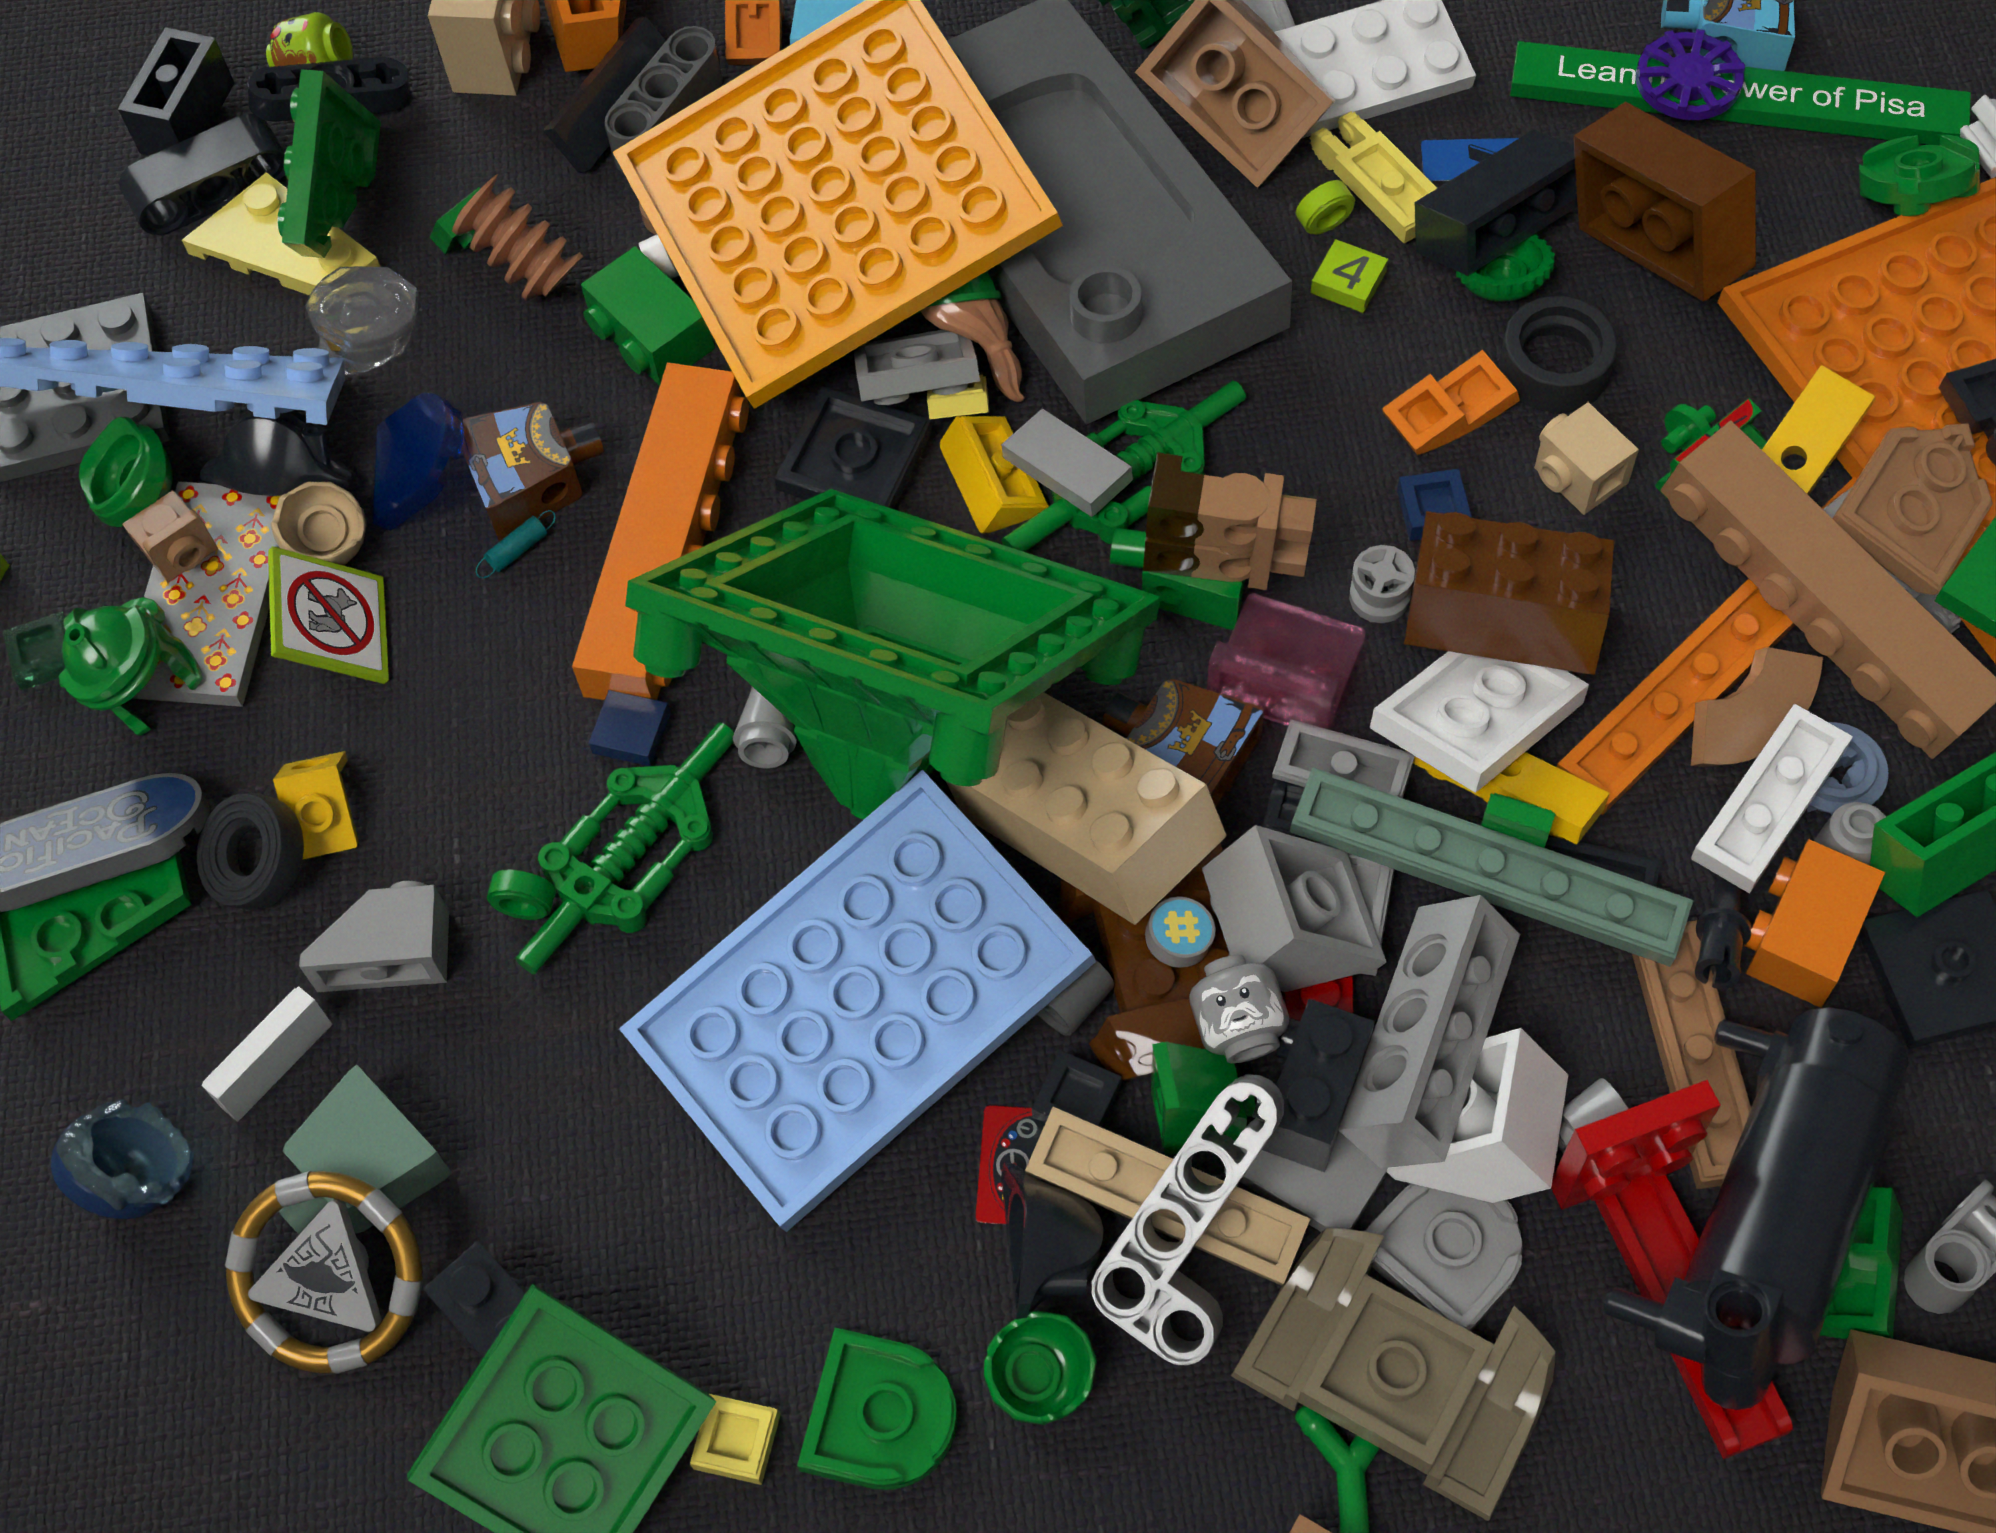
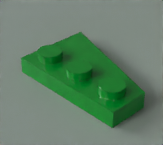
M180 851L154 865L18 909L0 912V1005L2 1013L12 1022L189 907L191 900Z

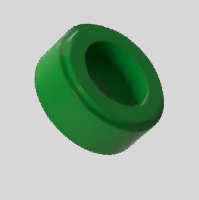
M501 870L495 872L492 876L487 901L495 910L505 915L525 920H538L551 913L556 888L548 880L529 872Z

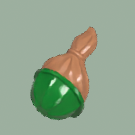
M987 271L912 315H923L925 319L939 329L958 334L979 343L986 352L993 379L999 390L1008 399L1015 402H1021L1025 399L1019 388L1022 377L1021 365L1011 350L1012 343L1008 341L1007 337L1008 319L999 303L1002 300V293L999 290L996 291L993 280Z

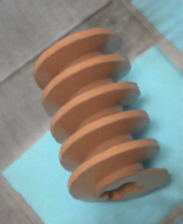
M496 174L459 212L452 231L456 235L461 236L474 229L475 234L470 244V248L474 252L492 246L493 249L487 262L491 268L494 269L509 262L510 266L504 279L508 284L512 285L526 278L527 283L522 293V297L526 301L542 294L546 297L584 256L579 252L564 260L561 254L567 240L562 236L546 243L544 238L550 223L544 220L529 227L526 223L533 207L528 203L512 211L509 206L515 190L510 187L498 194L493 193L492 189L498 176Z

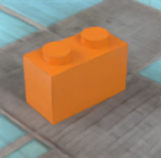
M1810 839L1807 840L1797 861L1784 856L1768 890L1769 893L1780 898L1772 915L1760 910L1751 927V937L1745 947L1754 950L1755 953L1745 974L1822 1008L1840 978L1885 872Z

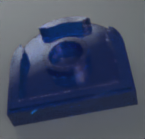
M430 392L422 393L377 425L373 524L391 531L432 502L444 488L445 484L438 482V479L448 462L449 456L456 459L459 458L464 436L461 412L459 409L452 407L447 399Z

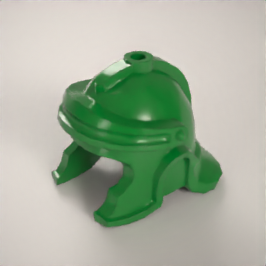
M141 597L130 600L121 606H102L90 611L83 608H74L64 618L66 631L63 638L62 654L65 669L58 676L60 686L64 687L80 704L90 709L112 710L138 736L152 729L124 703L133 698L148 684L159 660L164 661L170 667L173 674L181 678L191 690H195L203 678L199 665L191 651L183 641L171 635L162 625L165 620V612L152 599Z

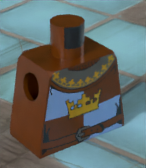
M542 402L460 419L451 423L499 542L532 516H535L537 519L540 516L539 521L553 514L550 511H545L551 510L555 513L579 500L583 493L573 465L605 453L592 420L559 431L548 405Z
M1169 679L1162 683L1148 706L1120 692L1117 693L1105 711L1102 725L1204 782L1208 787L1215 808L1218 810L1261 741L1264 709L1255 704L1179 680Z

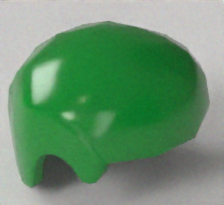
M1033 1311L1030 1312L1027 1318L1014 1319L993 1337L987 1347L983 1376L993 1403L1013 1420L1046 1425L1068 1416L1086 1401L1092 1391L1097 1359L1088 1334L1069 1317L1055 1313Z

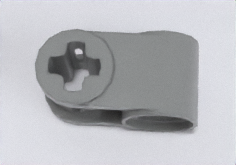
M1987 1179L1943 1221V1227L1913 1257L1905 1269L1904 1283L1907 1293L1917 1305L1926 1311L1937 1314L1955 1311L1996 1273V1197L1992 1194L1994 1186ZM1934 1261L1944 1262L1952 1267L1958 1276L1959 1283L1950 1282L1942 1277L1937 1271Z

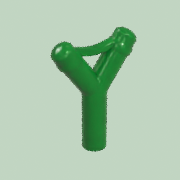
M1303 1405L1296 1412L1295 1420L1300 1425L1302 1432L1310 1438L1336 1472L1340 1533H1370L1365 1472L1380 1448L1357 1435L1350 1446H1348L1331 1424L1334 1423L1333 1421Z

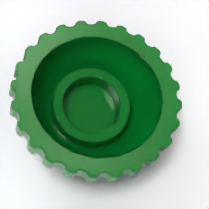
M1532 235L1469 276L1456 271V277L1460 278L1461 283L1478 297L1495 302L1515 301L1531 295L1541 287L1546 279L1550 278V272L1554 270L1555 254L1552 252V247L1546 245V240H1541L1537 235Z

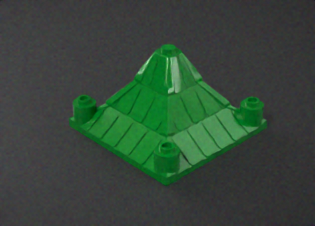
M829 489L629 580L625 606L638 613L633 657L645 665L647 672L665 678H675L684 675L686 670L695 668L700 663L702 643L726 654V663L795 725L794 732L810 762L838 802L848 807L855 817L864 820L921 770L929 777L937 770L941 772L940 775L945 781L966 787L979 785L982 779L995 776L999 769L1008 716L1025 705L1027 701L1046 691L1052 684L1071 674L1076 668L1080 667L1084 670L1085 676L1089 680L1104 685H1117L1122 682L1123 678L1134 676L1138 669L1146 627L1156 621L1161 597Z

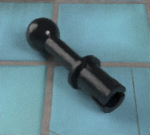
M1709 870L1716 879L1713 908L1703 912L1698 917L1696 923V934L1701 943L1698 961L1695 966V976L1700 982L1706 984L1709 980L1710 970H1712L1714 973L1712 987L1716 989H1729L1734 987L1740 980L1742 947L1750 940L1752 928L1749 920L1740 913L1743 889Z

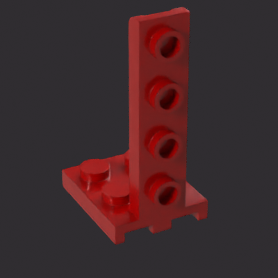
M1708 1080L1575 1129L1552 1180L1551 1189L1561 1210L1589 1199L1596 1202L1641 1295L1665 1304L1674 1278L1684 1280L1699 1242V1238L1666 1174L1686 1166L1694 1159L1692 1154L1695 1148L1708 1135L1706 1130L1721 1106ZM1670 1353L1723 1460L1785 1436L1793 1430L1791 1418L1772 1381L1762 1401L1753 1407L1741 1410L1724 1408L1713 1402L1704 1391L1701 1382L1702 1363Z

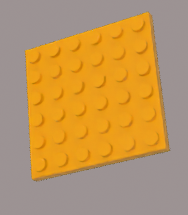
M865 0L613 151L616 160L743 393L754 409L1063 226L1058 212L921 0Z

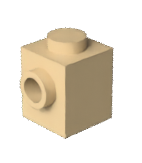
M1587 402L1569 416L1565 413L1559 414L1544 427L1539 436L1541 443L1534 468L1538 471L1540 478L1549 489L1557 493L1560 492L1585 515L1629 483L1639 449Z

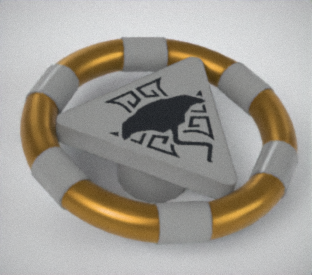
M304 1172L278 1180L262 1191L248 1205L231 1232L225 1262L230 1299L246 1333L270 1356L289 1366L314 1373H342L370 1365L386 1354L402 1338L410 1326L414 1315H416L424 1280L419 1246L408 1221L402 1214L403 1212L378 1188L358 1178L336 1172ZM318 1197L333 1198L334 1200L325 1205L254 1284L253 1269L260 1233L267 1222L284 1207ZM345 1202L357 1207L385 1235L394 1256L396 1275L389 1311L383 1320L367 1273L369 1257L365 1246L356 1238ZM261 1303L372 1332L363 1338L331 1347L310 1345L293 1338L264 1310Z

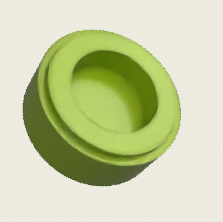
M1329 181L1308 193L1297 206L1295 214L1307 233L1322 234L1340 225L1351 214L1355 205V198L1343 181Z

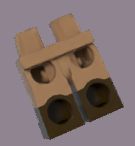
M1157 452L1148 503L1143 571L1226 582H1240L1249 578L1248 588L1267 590L1269 572L1304 577L1317 499L1282 495L1283 475L1265 473L1263 483L1256 476L1247 473H1234L1221 478L1181 471L1183 456Z

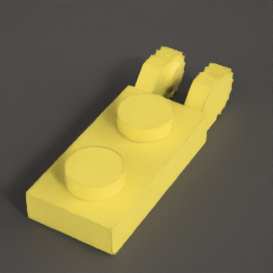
M1350 111L1338 118L1339 121H1337L1339 133H1341L1346 143H1349L1351 147L1349 149L1335 135L1333 136L1327 128L1324 129L1323 127L1312 133L1310 137L1312 150H1314L1318 159L1322 160L1326 168L1334 170V173L1404 244L1415 238L1414 202L1434 191L1437 187L1381 131L1376 133L1355 112L1352 113Z

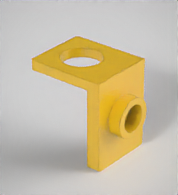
M346 751L284 764L273 778L278 800L289 806L299 820L304 840L303 859L356 848L359 843L340 773L348 761Z

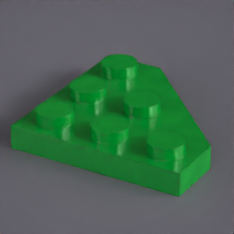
M301 69L299 88L294 89L290 102L291 116L295 126L293 144L287 147L284 156V171L288 179L286 202L281 204L278 211V230L282 237V243L301 256L325 258L332 247L331 237L327 236L332 227L343 228L357 206L356 194H353L357 186L368 187L375 176L381 121L324 71Z

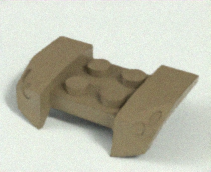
M1326 1228L1310 1243L1293 1267L1231 1376L1292 1411H1295L1298 1403H1301L1427 1474L1423 1485L1483 1519L1490 1521L1527 1446L1553 1382L1555 1350L1538 1329L1515 1306H1513L1495 1344L1483 1339L1368 1276L1384 1235L1350 1229Z

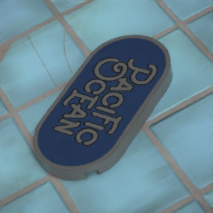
M155 774L0 823V912L18 909L139 870L175 855L181 848L186 846L183 837L190 833L193 828H195L198 835L210 815V808L200 785L193 778L182 774Z

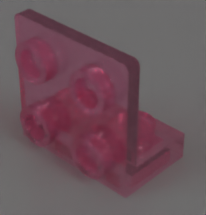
M1249 594L1228 644L1219 641L1216 643L1208 665L1207 690L1255 704L1264 709V718L1289 726L1290 720L1293 719L1329 730L1364 643L1366 632L1361 627L1261 595Z

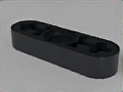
M387 57L265 67L254 71L247 81L250 111L260 119L272 122L293 120L290 102L294 89L299 88L301 69L324 71L371 113L399 109L407 103L409 98L408 69L401 62Z

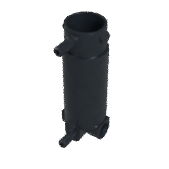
M1835 1008L1810 1009L1795 1018L1789 1034L1775 1031L1773 1034L1725 1019L1719 1022L1714 1037L1716 1045L1763 1058L1764 1060L1757 1075L1756 1098L1684 1280L1674 1278L1665 1304L1616 1287L1608 1291L1604 1301L1603 1310L1606 1315L1656 1332L1655 1348L1702 1363L1701 1382L1704 1391L1713 1402L1724 1408L1741 1410L1753 1407L1761 1402L1766 1395L1777 1364H1794L1810 1357L1817 1344L1894 1128L1891 1111L1909 1064L1906 1048L1896 1035L1883 1025L1853 1011Z

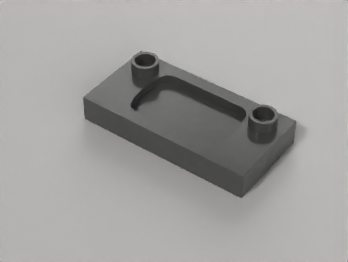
M1037 0L947 40L1058 212L1063 224L1062 227L999 263L987 272L993 280L996 291L999 290L1002 293V300L999 301L1002 308L1086 425L1120 409L1134 400L1146 397L1290 328L1292 280L1068 0Z

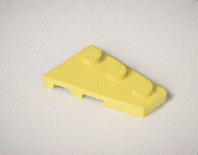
M268 173L263 174L182 239L188 254L204 260L209 255L229 262L231 268L248 275L253 270L279 279L283 287L339 306L343 305L382 272L377 257L338 227H332L327 235L331 237L332 247L325 258L304 257L283 244L278 230V211L281 204L286 202L287 188Z

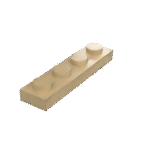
M1052 1107L1025 1172L1132 1220L1173 1159ZM1191 1167L1194 1175L1202 1183L1207 1185L1224 1183L1223 1180ZM1236 1186L1194 1247L1279 1285H1283L1310 1218ZM1167 1209L1154 1211L1152 1215L1154 1230L1179 1241L1184 1240L1185 1225L1177 1213Z

